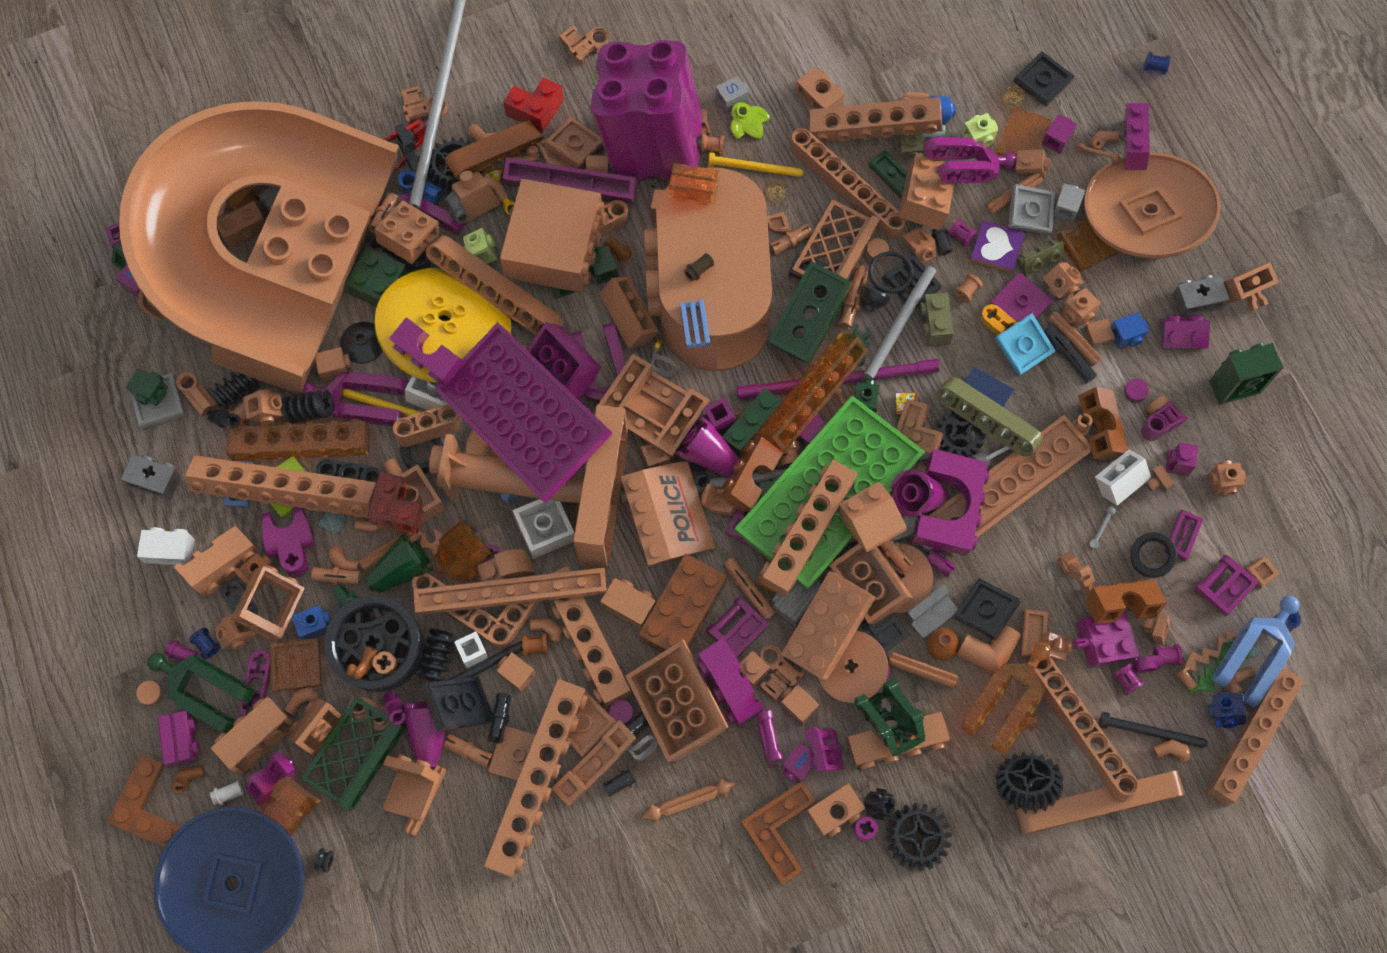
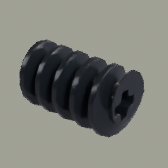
M231 372V381L224 377L222 378L223 386L216 382V391L207 388V390L220 407L222 406L229 410V401L235 405L238 404L236 396L242 399L245 397L244 391L252 394V385L260 389L259 381L241 373L237 376Z
M315 390V392L294 394L291 397L284 396L281 407L285 418L294 424L330 417L334 412L335 404L329 390L324 392Z
M430 629L429 633L433 637H428L426 642L431 646L424 647L423 650L428 655L421 656V661L425 664L418 665V670L422 673H418L416 676L430 681H443L446 678L440 674L441 672L449 671L443 664L452 662L446 655L454 654L455 651L449 648V645H455V640L452 639L453 634L447 631Z

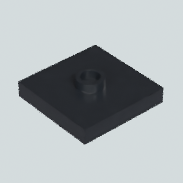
M1041 51L1014 78L1013 82L1047 107L1073 81L1075 76Z
M979 578L954 614L956 620L996 640L1021 602L1019 598Z

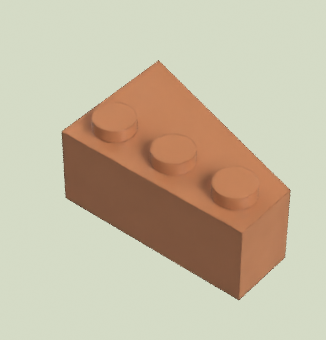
M236 526L211 541L213 546L203 553L199 550L193 553L194 559L182 566L178 563L174 566L189 585L204 598L215 594L223 582L232 579L236 575L234 572L236 568L239 569L259 552Z

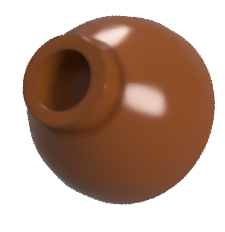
M937 628L927 637V650L937 660H950L959 651V638L951 629Z

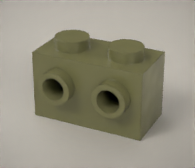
M948 293L925 294L923 303H920V314L924 316L923 335L927 337V345H949L954 332Z

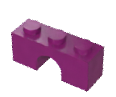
M1126 103L1124 115V137H1126L1124 170H1147L1150 154L1149 103Z
M406 317L389 338L395 343L392 348L403 356L405 353H408L413 357L410 361L420 369L424 366L430 370L428 375L439 383L443 380L448 384L465 362L442 344L434 353L424 354L423 344L430 335Z

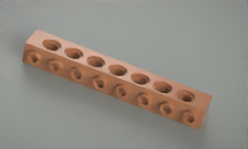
M195 455L185 474L188 491L355 517L371 518L378 499L376 482Z
M561 679L557 680L484 867L509 877H513L515 873H520L525 861L521 859L524 849L529 850L534 838L533 835H530L533 825H539L543 812L539 811L542 802H548L552 792L549 784L552 778L557 779L561 769L558 761L561 755H566L570 746L567 738L569 733H574L577 728L579 719L576 718L578 710H583L588 699V696L585 695L586 689ZM563 702H569L572 705V711L568 715H562L558 711L559 705ZM554 725H560L563 728V734L559 738H552L549 734L550 728ZM544 748L553 749L554 757L551 761L545 762L541 759L540 754ZM536 771H542L545 775V780L541 785H534L532 783L531 776ZM527 794H532L536 799L534 807L526 809L522 804V799ZM521 817L526 821L527 825L526 829L519 833L514 830L513 822ZM509 841L517 845V852L513 856H508L504 853V845Z

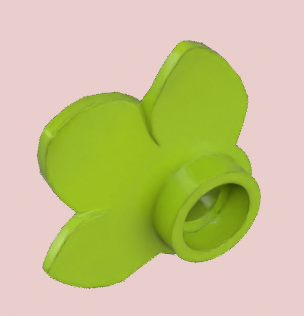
M738 102L731 109L733 120L730 124V130L736 139L741 138L744 133L752 138L761 139L763 135L762 123L769 121L770 116L762 107H750L745 102ZM739 109H743L746 114H740Z

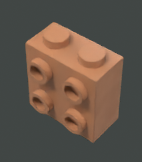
M402 200L398 206L391 209L389 215L383 221L381 220L377 223L375 227L376 241L413 264L440 235L439 223Z

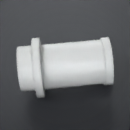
M239 780L220 789L216 787L214 791L210 792L215 806H223L224 802L244 795Z

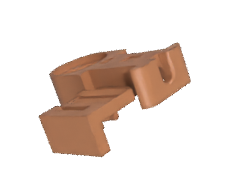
M573 25L559 36V41L561 43L564 42L569 47L570 56L579 65H583V58L593 51L598 53L601 47L608 44L609 35L604 28L596 27L585 35L584 39L583 34L580 36L577 33L578 29ZM596 34H601L605 37V40L598 43L594 41L593 37Z
M420 86L401 91L405 103L403 110L408 125L411 124L410 121L429 116L433 97L420 98ZM445 100L443 101L440 118L447 113Z
M1071 552L1058 557V563L1062 571L1071 579L1079 581L1081 592L1088 597L1095 582L1090 566L1082 567L1077 557Z
M767 645L762 648L759 657L770 667L769 673L771 674L769 676L771 679L767 683L764 681L760 685L759 690L776 703L787 688H793L802 679L804 670L800 673L785 660L786 657L782 655V651L774 645ZM768 651L775 653L777 660L773 663L765 661L764 653Z

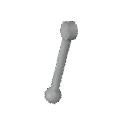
M1110 506L1107 508V515L1095 538L1089 542L1091 549H1096L1099 546L1098 540L1111 515H1114L1116 512L1114 507Z

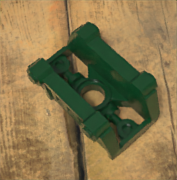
M893 679L884 683L882 693L880 692L870 699L865 694L854 698L858 711L862 712L866 722L869 721L878 736L883 740L884 746L890 749L893 757L925 741L924 715L921 710H915L900 691V684L897 680ZM884 698L891 705L890 712L886 708H882L881 700ZM893 720L897 724L894 727H889L885 722ZM911 732L916 738L911 740L909 737L904 736V733ZM895 740H899V748H897Z

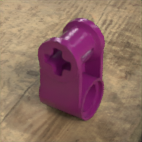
M1174 401L1164 405L1143 424L1141 434L1146 440H1158L1187 420V417L1182 416L1176 409ZM1151 425H1155L1158 430H1154Z

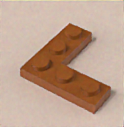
M141 754L106 822L165 848L181 826L143 810L165 766L163 763Z
M803 781L741 821V824L782 886L803 872L776 831L778 827L816 803V800Z

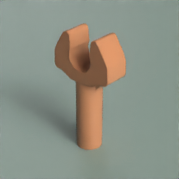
M434 529L436 540L433 543H429L426 535L423 533L420 541L423 550L431 551L438 573L446 572L447 567L440 550L441 545L445 543L443 535Z

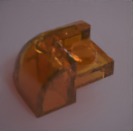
M462 519L440 538L439 542L441 544L434 558L449 577L454 580H466L477 574L473 568L490 555L491 552Z

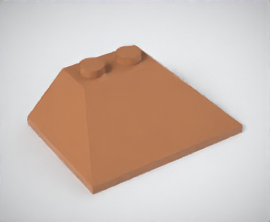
M632 354L598 405L625 408L628 430L673 457L704 411V408L710 402V399L691 388L687 392L654 372L650 363Z

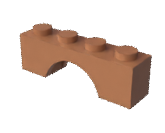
M942 712L924 716V742L894 757L890 749L884 746L883 741L872 730L848 736L846 742L854 769L861 767V770L874 768L877 762L884 761L885 764H890L898 761L899 756L907 755L908 758L921 755L922 750L930 748L931 752L946 748L945 744L950 741V737ZM914 735L910 737L911 740L916 738Z

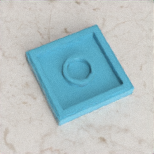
M1032 313L994 337L1017 376L1023 374L1056 351Z

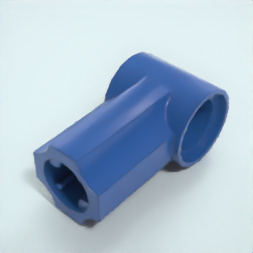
M405 170L399 174L398 181L403 194L406 192L412 193L413 184L410 186L405 185L408 181L414 182L416 173L412 170ZM426 181L422 198L437 205L443 190Z

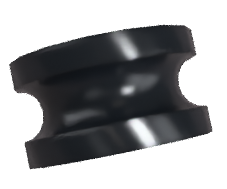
M321 848L315 859L314 870L319 871L323 869V872L328 873L333 863L334 851L326 852L324 848Z

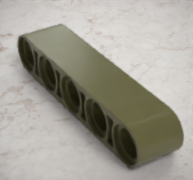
M957 377L948 378L936 393L937 399L941 404L1021 456H1031L1042 442L1043 438L1039 430Z

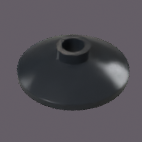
M354 323L341 336L340 347L344 354L349 355L351 362L358 364L369 363L377 359L383 352L376 337L375 324ZM361 337L365 338L362 342L357 341Z

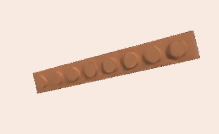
M597 568L415 589V614L423 615L607 593L605 569Z

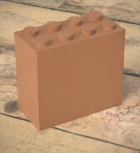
M521 179L500 256L504 276L507 279L583 293L585 285L589 286L591 272H589L590 265L594 266L596 259L594 248L595 245L599 246L601 239L599 228L604 226L606 213H603L605 203L601 201V193Z

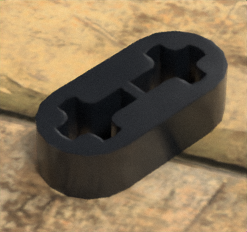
M229 581L222 586L221 595L234 612L245 589L238 582ZM231 588L236 590V594L239 596L237 600L230 595L229 590ZM251 599L248 605L250 607L249 610L258 615V607Z

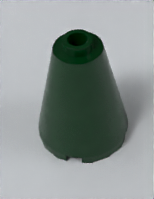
M405 532L366 574L367 580H365V583L372 592L382 593L409 582L414 577L430 573L433 570V567L427 566L431 562L417 541L412 543L408 539L411 537L409 533Z

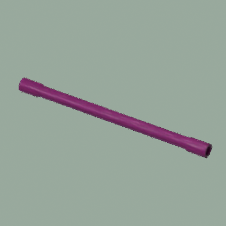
M931 359L910 364L879 368L873 380L939 372L938 359ZM865 370L760 385L737 386L738 400L756 398L764 388L773 394L856 383L867 378L863 376Z

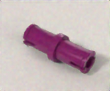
M394 691L386 692L383 695L385 713L389 716L390 721H393V724L399 725L404 722L406 717L403 712V702L398 699V695Z

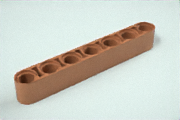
M799 128L792 133L791 151L859 213L870 218L872 215L880 218L878 230L889 239L901 237L906 220L898 217L899 211L808 130ZM844 182H849L851 185H845ZM859 196H865L867 199H861ZM875 210H881L883 213H877ZM890 224H896L899 227H892Z
M440 236L426 248V255L430 261L482 296L533 334L537 335L545 322L563 327V320L557 313L451 238Z
M1045 652L1034 653L1027 666L1028 675L1112 796L1119 802L1131 800L1138 789L1137 779L1051 657ZM1034 663H1041L1045 669L1036 668ZM1048 683H1056L1059 688L1052 689L1048 686ZM1068 702L1072 705L1073 709H1066L1061 703ZM1077 722H1082V723H1084V724L1086 725L1087 729H1085V730L1079 729V728L1076 726V723H1077ZM1095 742L1099 744L1101 750L1093 749L1090 743ZM1111 763L1116 771L1108 770L1104 764ZM1119 784H1126L1130 788V792L1122 791Z
M1175 770L1138 779L1137 792L1127 802L1117 801L1107 787L1061 798L1055 802L1054 807L1048 806L1046 812L1038 809L1036 814L1033 810H1028L1025 814L1023 809H1018L1015 812L1022 835L1183 796L1185 792L1178 771ZM1119 784L1122 791L1130 792V788L1126 784Z

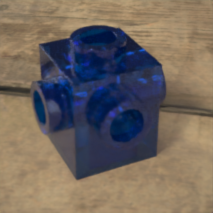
M1224 691L1217 695H1212V704L1208 705L1210 719H1215L1216 727L1230 729L1237 725L1247 724L1242 692L1231 693Z

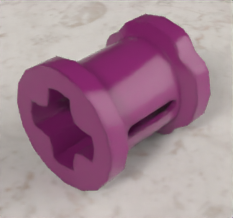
M958 219L948 232L950 237L954 236L965 247L972 242L977 234L976 230H971L962 224L961 219Z
M1131 663L1113 674L1114 678H1118L1125 688L1126 695L1145 684L1144 681H1140L1132 670L1133 666Z
M870 817L859 819L853 829L856 839L861 842L873 839L878 830L877 823ZM864 824H868V829L872 832L863 835V830L859 826L863 827Z

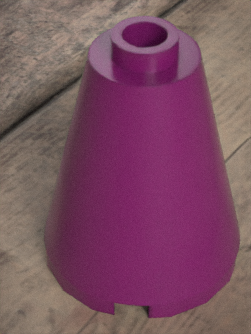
M701 417L698 419L701 423L698 426L694 424L681 443V450L676 451V455L724 477L732 476L734 473L733 467L740 458L705 417Z
M919 470L902 471L895 477L891 485V489H893L892 498L900 514L909 517L919 516L943 506L949 497L948 490L944 485Z

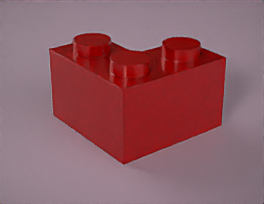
M542 78L533 94L513 86L503 101L506 116L521 123L531 120L536 129L543 133L564 100L562 86L546 78Z

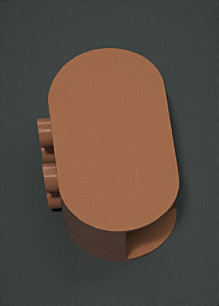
M724 168L696 169L681 175L669 184L657 204V228L644 229L648 315L651 317L661 316V329L664 341L670 351L682 362L701 370L724 371L739 367L752 360L762 350L768 337L772 284L767 208L762 191L745 175ZM704 253L709 254L714 260V266L701 274L699 280L690 281L684 273L686 265H692ZM704 299L710 346L687 349L680 302H685L686 304L690 303V301L699 302V300ZM696 308L700 341H705L700 308ZM691 309L686 310L690 339L691 342H695Z

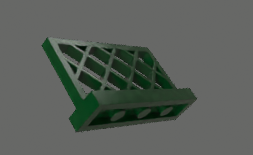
M355 696L301 777V780L338 803L344 809L353 811L385 762L386 757L389 756L406 730V727L402 724H393L389 716L358 696ZM358 703L366 707L367 718L354 720L353 711ZM370 711H372L373 713H375V714H377V715L371 717V712H370ZM383 718L389 722L384 731L374 733L372 720ZM368 721L370 735L357 737L355 724ZM351 725L353 739L341 741L339 732L343 727ZM371 738L373 748L370 752L361 754L358 741ZM354 742L357 755L344 758L342 745ZM337 746L340 759L327 762L325 753L329 748ZM357 759L359 769L355 774L347 775L345 762ZM340 763L343 776L330 779L328 766ZM324 767L326 781L316 783L309 778L315 769ZM343 780L345 790L339 798L332 793L331 783ZM326 784V785H327V789H325V788L322 787L321 785Z

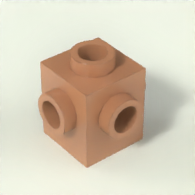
M1068 262L1058 263L1043 278L1049 286V291L1059 299L1069 297L1071 294L1076 295L1080 291L1079 287L1084 283L1080 278L1079 271L1071 267Z
M1084 288L1076 295L1071 294L1064 301L1063 304L1065 306L1061 314L1068 323L1079 328L1083 324L1088 325L1095 318L1101 302Z
M264 389L244 397L246 419L260 421V424H271L275 419L283 416L281 394L271 393L270 390Z
M1227 460L1217 463L1209 473V482L1212 486L1213 495H1234L1245 485L1246 474L1242 470L1240 462L1232 463V461Z
M233 615L224 617L222 622L215 628L216 638L222 650H241L247 646L246 643L256 636V633L232 621Z

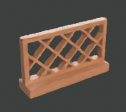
M832 199L795 263L792 273L803 277L805 271L799 268L802 263L808 261L815 263V259L826 257L829 266L824 268L834 273V269H837V275L849 280L868 243L877 231L880 218L874 215L870 218ZM833 208L841 211L844 217L833 220L831 216ZM858 219L864 222L861 228L852 230L850 221ZM846 222L849 231L837 233L835 225ZM831 226L834 235L823 237L821 229ZM851 236L852 245L842 247L839 238ZM836 239L839 248L827 251L825 242ZM821 243L824 252L813 255L811 246ZM841 253L843 261L832 265L830 255Z

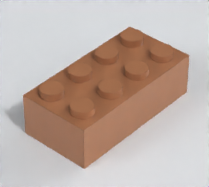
M829 571L784 648L782 655L818 678L828 680L876 596L839 574Z

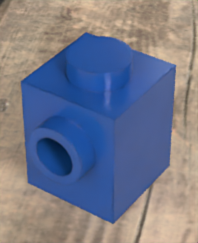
M1139 312L1117 319L1111 325L1115 337L1114 341L1118 349L1128 345L1134 347L1141 344L1148 333L1147 322L1141 318Z
M319 605L292 615L298 636L304 643L325 635L331 620L328 611H323Z

